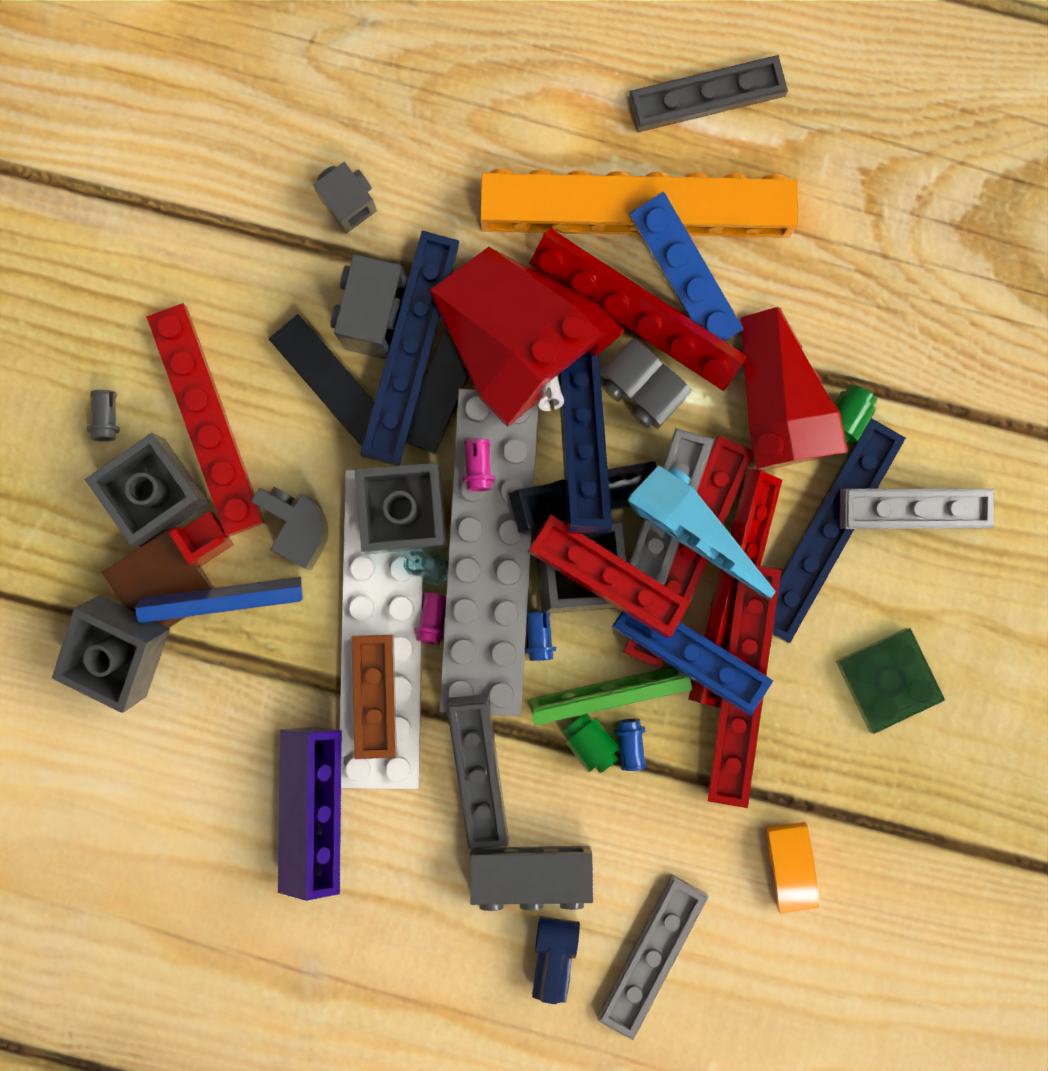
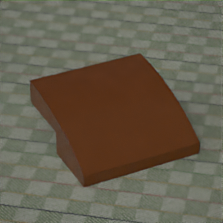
M170 528L102 571V574L126 608L136 612L135 607L139 599L143 597L214 588L201 566L189 565L168 533L171 530ZM186 617L155 622L171 628Z

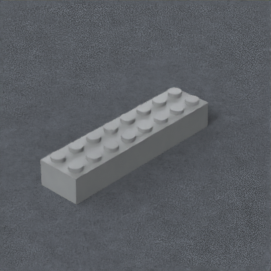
M459 389L440 712H447L446 703L448 698L489 694L491 715L521 717L530 553L527 551L531 546V530L518 533L508 493L534 487L538 402L507 427L479 398L476 390ZM478 438L489 439L491 475L495 476L492 490L469 492L467 491V484L463 483V477L467 476L464 441L473 439V443H476Z

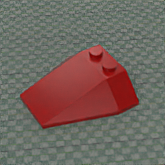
M489 246L430 289V295L479 398L507 427L537 404L542 387L587 351L597 356L624 333V329L597 303Z

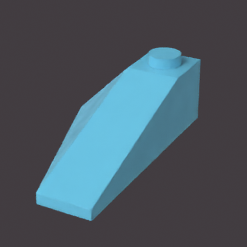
M658 465L628 499L633 511L770 601L776 591L694 488L688 485L691 479L675 467L671 466L666 471Z

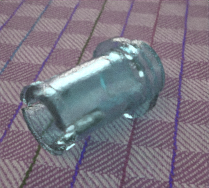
M413 550L408 554L416 558V560L414 561L407 557L404 560L406 572L412 576L423 578V581L429 585L437 586L448 578V561L439 554L428 555L420 550Z

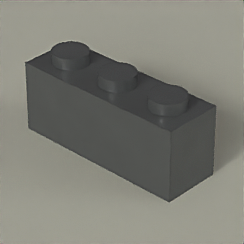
M590 846L488 847L471 849L470 905H479L480 910H501L504 908L503 904H520V909L540 910L544 908V904H560L562 909L577 910L584 908V903H593V862Z

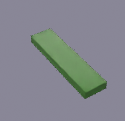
M668 667L531 698L529 703L535 726L690 691L692 686L688 676L674 667Z

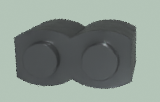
M635 338L629 341L601 372L600 376L604 381L601 386L603 390L617 402L621 399L628 402L634 408L630 412L632 416L646 428L653 425L659 429L692 391L675 372L664 365L647 347Z

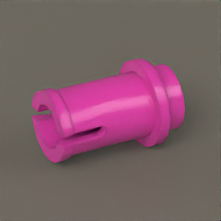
M478 438L476 443H473V439L464 441L467 476L463 477V483L467 484V491L485 492L492 490L495 476L491 475L490 440Z
M424 593L419 627L414 629V633H418L416 641L440 645L441 638H444V631L442 629L446 612V596L437 593Z

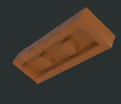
M394 634L352 636L355 759L396 758Z

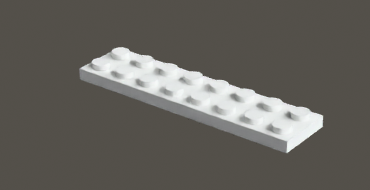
M346 470L340 696V730H342L341 788L419 789L422 643L416 641L418 633H414V629L419 627L423 607L424 550L377 554L361 552L355 470ZM394 634L397 757L355 759L352 636Z

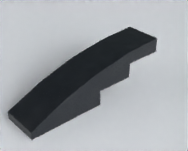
M655 461L608 469L611 512L631 507L628 499L657 468ZM564 479L508 493L518 533L542 528L550 515L564 523L567 522Z

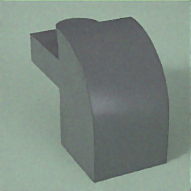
M273 487L270 493L259 488L251 502L286 521L270 550L304 569L312 570L328 538V523L323 510L313 499L304 494H301L296 505L292 506L291 504L295 498L276 487Z

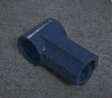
M545 916L539 917L535 953L538 954L532 998L549 1004L566 1003L572 958H576L578 949L579 921Z

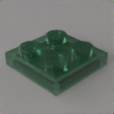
M904 628L836 661L863 720L872 734L945 701L911 628Z

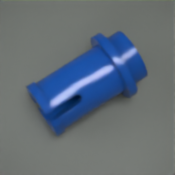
M542 612L527 613L529 649H525V654H529L530 661L552 660L556 647H552L550 614H542Z
M640 719L617 721V728L614 729V735L619 738L621 770L638 771L647 767L642 733L646 732L645 726H641Z

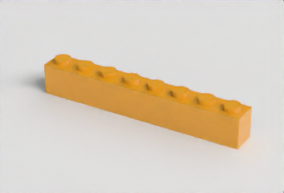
M494 169L490 173H482L481 228L482 232L545 233L551 228L558 233L640 235L628 213L657 194L665 192L690 236L789 238L798 226V179H786V176L781 174L766 175L762 179H748L745 174L740 173L728 174L724 178H708L707 174L698 172L689 173L685 177H669V174L665 172H651L646 176H630V173L625 171L609 172L607 176L591 175L590 172L585 170L571 171L568 175H552L551 171L544 169L532 170L529 174H514L509 169Z

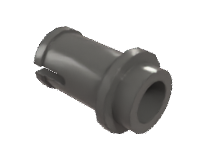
M93 390L90 392L91 425L87 426V432L91 433L92 440L114 441L116 440V434L120 432V427L116 426L117 393L114 391L110 392V390Z

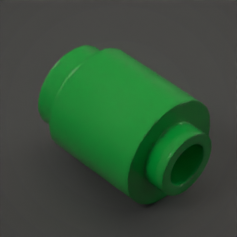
M849 385L846 391L840 392L834 402L841 413L846 443L853 444L858 442L876 411L874 405L877 402L875 395L857 385Z
M584 714L562 731L568 739L565 743L588 772L596 768L600 774L618 760L614 752L620 747L596 717L592 719L589 714Z

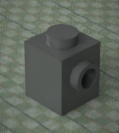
M345 162L337 167L330 166L318 176L317 182L313 184L318 197L346 234L377 212L374 201L368 193L372 189L371 185L359 169L352 172Z

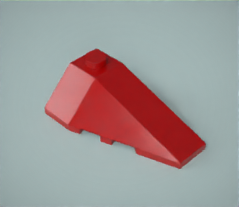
M774 307L741 317L743 354L748 356L744 362L748 424L756 469H775L848 453L841 413L834 401H831L821 384L820 376L809 363L802 350L800 341L781 308Z

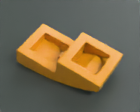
M799 822L766 827L769 862L773 869L775 899L779 913L819 908L816 871L807 823Z

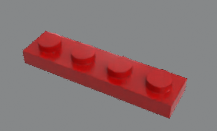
M553 515L547 518L527 551L666 639L673 635L691 603L585 535L568 532L567 524Z

